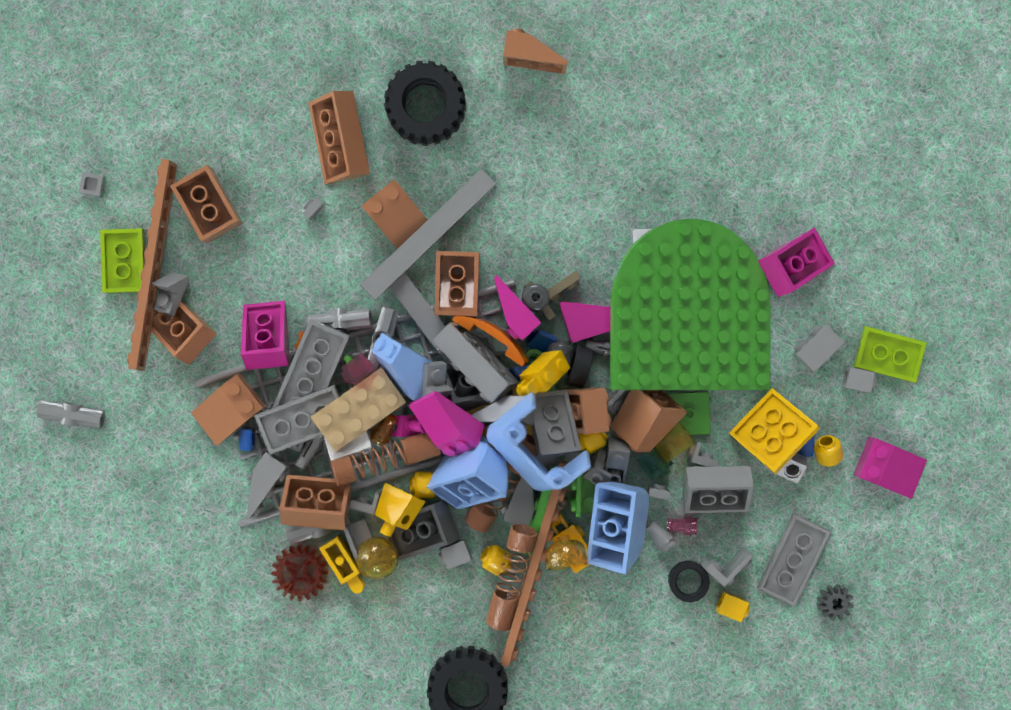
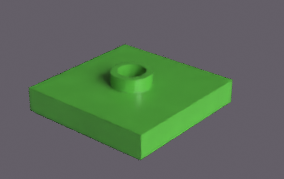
M709 392L667 393L687 411L686 415L669 431L668 436L710 434Z

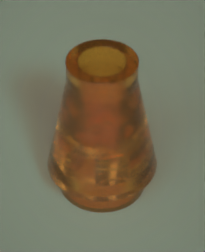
M391 414L386 416L371 431V440L379 446L389 443L395 424L398 421L397 418Z

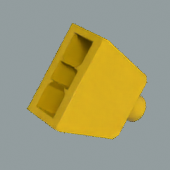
M385 482L375 511L377 517L385 520L380 533L391 537L396 526L404 530L409 529L425 501Z

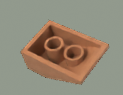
M514 28L512 31L507 30L503 65L566 74L568 64L566 59L530 34L524 33L525 31L522 29Z
M395 179L362 205L363 209L397 249L427 221V218Z
M436 251L435 315L477 316L479 252Z
M182 300L174 316L157 312L153 317L151 332L175 358L188 365L193 362L217 334L207 322Z
M236 374L203 401L191 414L214 444L218 446L253 419L254 415L267 408V406L243 375Z
M605 388L558 389L568 391L577 433L592 434L609 431L611 418L607 412L609 397Z

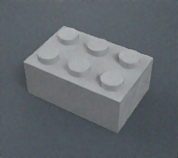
M750 466L686 467L683 484L685 513L748 512L754 488Z

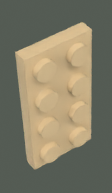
M381 367L312 415L311 419L334 451L337 452L401 407L406 401Z

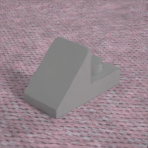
M171 272L154 281L152 284L161 289V292L153 309L157 312L174 316L190 277Z
M445 362L423 363L421 398L434 391L447 398L453 392V389L445 384L447 367Z

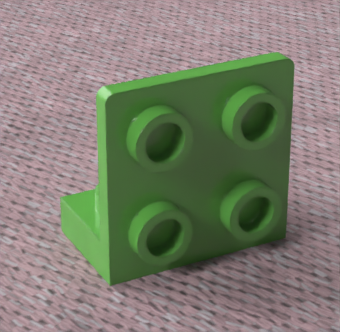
M584 473L570 483V487L574 490V497L570 496V509L576 517H580V513L592 514L596 485L583 477Z

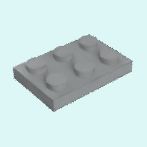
M558 390L536 393V408L534 409L533 425L531 426L538 457L579 453L581 446L568 391Z

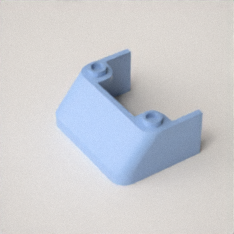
M531 392L488 427L487 440L533 489L537 491L562 489L591 467L589 452L584 450L563 468L556 467L550 471L539 462L521 442L525 438L526 429L520 420L536 408L535 394Z

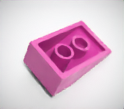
M815 227L758 260L777 297L795 291L835 264Z
M496 275L494 282L507 326L510 328L507 332L515 340L519 338L522 341L541 322Z
M285 301L243 305L241 357L246 370L289 366Z
M437 391L410 403V409L434 445L442 450L445 455L453 457L478 446L485 425Z
M868 437L853 475L912 499L927 460L877 438Z

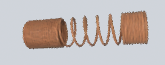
M419 433L400 440L403 453L397 442L393 441L394 460L386 445H382L383 463L376 449L372 447L371 458L373 468L363 451L360 453L362 471L352 454L350 457L347 455L343 456V458L331 460L330 463L337 486L339 487L354 481L356 482L352 458L362 478L365 479L362 453L373 475H376L373 450L384 472H386L384 447L395 469H397L394 443L406 466L428 458H434V456H440V449L434 445L427 433Z
M526 434L521 442L536 457L538 453L535 440L532 436ZM507 461V469L516 473L519 480L512 481L508 477V481L512 483L513 489L507 490L508 497L506 499H498L502 503L501 508H496L490 501H488L490 505L480 503L471 507L465 517V521L478 532H488L498 517L497 510L504 507L503 501L509 499L508 492L514 491V483L521 481L520 474Z
M515 524L510 529L506 547L515 552L529 553V558L525 560L512 553H505L503 555L505 559L512 562H525L527 567L522 570L516 565L509 564L520 570L514 571L503 567L505 563L501 564V567L506 571L523 572L524 577L520 580L508 573L498 574L499 578L504 581L520 582L521 588L517 590L506 583L496 584L498 589L493 592L486 618V623L495 630L508 631L513 623L521 596L519 591L523 588L521 581L526 578L524 571L529 568L527 561L531 559L530 552L534 550L538 535L534 528L527 525ZM506 555L518 557L523 561L509 559ZM500 575L511 576L517 579V581L504 579ZM501 584L513 588L514 591L500 588L497 585Z

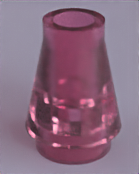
M686 516L668 519L667 531L691 537L692 535H697V518Z

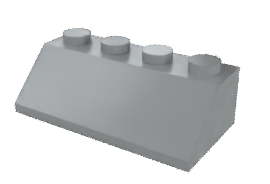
M449 323L433 340L437 345L436 350L451 360L450 364L457 371H461L466 376L465 380L471 386H476L481 391L479 393L480 396L487 402L493 403L500 400L521 383L472 331H468L458 323Z

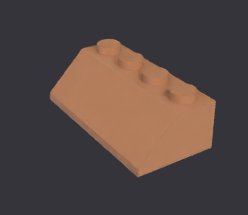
M332 91L308 102L325 185L356 179L370 174L353 91Z

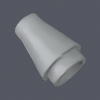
M655 521L646 528L658 551L661 550L665 553L676 543L673 539L674 536L660 527Z

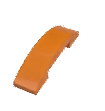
M471 316L453 317L452 320L468 331H475L479 327L509 347L504 355L521 366L528 365L529 360L521 346L502 328L481 318Z

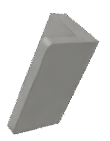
M365 518L346 526L344 533L358 568L362 567L365 563L380 558Z

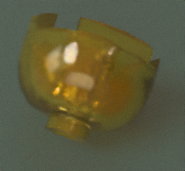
M569 535L557 537V541L551 543L545 554L547 570H563L568 567L576 568L588 565L586 548L578 540L570 539Z
M385 537L368 538L358 546L357 551L359 553L358 558H356V564L364 577L380 580L391 575L397 568L399 552L394 543Z

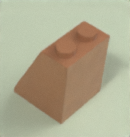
M631 390L610 427L616 432L615 434L618 438L625 440L629 444V448L637 453L650 452L686 415L687 411L663 390Z

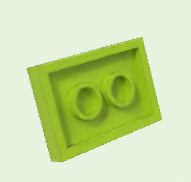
M144 229L100 230L102 293L138 292L142 284L141 271L145 265Z
M864 326L853 367L916 383L927 342Z

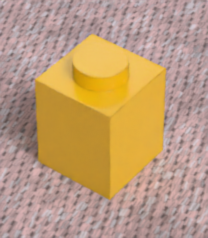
M723 590L715 610L721 615L742 623L743 618H747L750 606L746 599Z

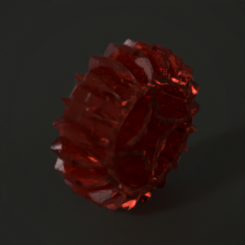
M298 544L296 550L293 545H290L289 552L283 549L281 551L283 556H276L278 562H274L272 567L278 570L272 571L271 575L277 576V578L272 583L280 584L276 588L277 591H280L282 588L285 590L282 594L283 597L289 593L291 594L290 600H294L297 595L298 601L301 602L303 595L307 600H310L311 594L317 596L318 590H323L324 586L322 583H326L328 579L322 575L328 574L329 570L322 569V567L327 565V562L320 563L319 560L324 556L320 554L316 557L315 554L318 551L316 548L310 553V545H306L304 550H302V544ZM295 556L306 558L301 564L291 563L288 560ZM311 562L316 569V579L312 577L313 575L308 570ZM305 565L302 572L304 577L301 575L294 581L297 571ZM284 566L287 567L286 570L291 574L289 583H287L284 577ZM297 582L310 583L312 585L305 589L294 588Z

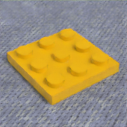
M771 388L729 432V435L776 475L820 428L809 417Z

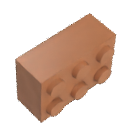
M206 165L170 185L201 242L209 243L243 224L220 180L210 166Z
M287 475L279 508L281 525L345 530L351 501V483L338 487L335 479Z

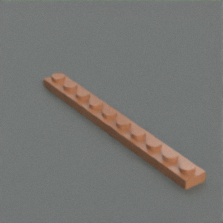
M161 159V164L157 169L158 183L154 189L155 202L151 208L152 221L151 227H149L147 232L148 246L144 251L145 265L141 271V289L137 295L139 303L138 309L134 314L135 328L131 334V352L127 358L128 369L145 371L154 317L153 308L158 287L152 283L160 278L173 196L170 185L175 183L177 164L168 159Z
M563 460L560 462L559 467L563 468L569 462ZM562 488L551 491L501 660L502 665L509 667L511 662L516 661L519 649L516 647L518 641L521 642L524 637L525 629H522L524 621H528L531 610L528 609L529 603L534 601L537 593L534 586L536 582L540 581L543 570L540 569V566L547 559L549 552L546 549L547 542H551L555 530L552 529L554 521H558L561 511L558 509L560 501H564L566 489Z

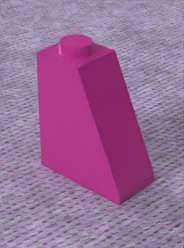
M564 301L559 303L571 343L610 331L611 307Z

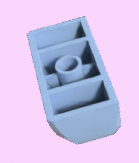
M481 435L477 447L453 457L445 455L426 488L433 491L435 495L456 509L506 497L508 489L507 463L505 458L489 445L487 438Z
M601 482L596 484L586 559L588 564L626 574L636 562L644 543L649 508V495L644 488L618 482Z

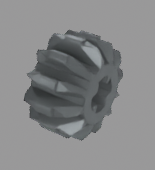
M836 584L834 589L831 585H827L828 592L823 589L820 590L824 597H817V601L821 602L817 608L823 610L822 615L824 617L829 616L832 621L836 617L843 620V613L850 615L847 609L854 607L849 602L853 599V596L848 594V589L845 587L841 589L839 584ZM834 599L839 603L837 606L832 603Z

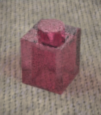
M361 352L341 367L343 371L341 375L348 384L356 385L373 373L376 368L365 353Z

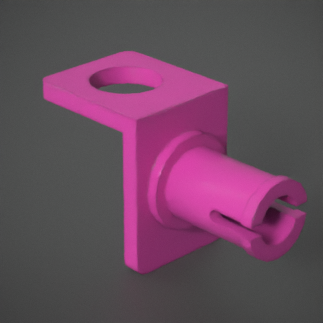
M415 415L387 416L388 436L409 437L419 433H426ZM394 420L397 423L396 431H394L392 428V423Z

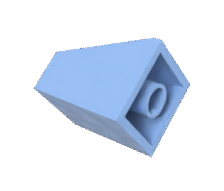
M382 333L380 338L376 340L371 352L397 390L413 401L420 399L422 396L423 363H430L432 361Z

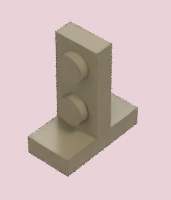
M577 271L548 290L551 303L562 296L560 292L567 288L570 291L579 285L577 280L581 277ZM531 281V282H529L528 284H526L524 287L526 288V287H528L529 285L534 284V283ZM549 305L541 310L548 321L556 316Z

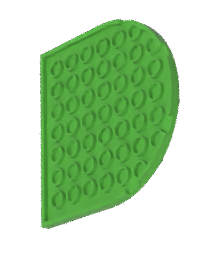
M681 219L651 229L629 248L621 260V266L617 276L614 278L611 291L610 390H770L769 287L765 273L758 263L756 255L738 235L724 226L707 220Z

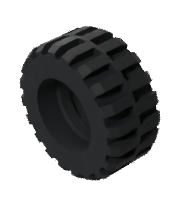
M421 60L416 61V64L412 66L410 63L405 65L404 70H398L394 74L395 78L393 80L390 79L387 84L388 90L385 91L384 107L391 126L404 140H409L410 143L415 145L420 143L422 146H429L431 143L435 145L440 144V141L444 139L447 141L451 138L452 133L458 131L459 125L465 117L466 100L460 80L458 81L453 71H448L447 67L442 64L436 65L434 61L423 63ZM421 85L435 86L445 97V109L442 115L436 120L427 123L415 121L406 110L408 94L414 88Z
M463 646L456 647L455 651L449 650L445 652V656L440 657L436 661L435 666L432 667L427 684V698H429L430 710H503L507 702L508 684L501 662L498 663L497 657L493 654H487V650L483 648L477 650L475 646H468V648L464 649ZM462 671H473L481 675L486 680L488 687L485 699L478 705L471 707L455 703L448 694V683L453 675Z

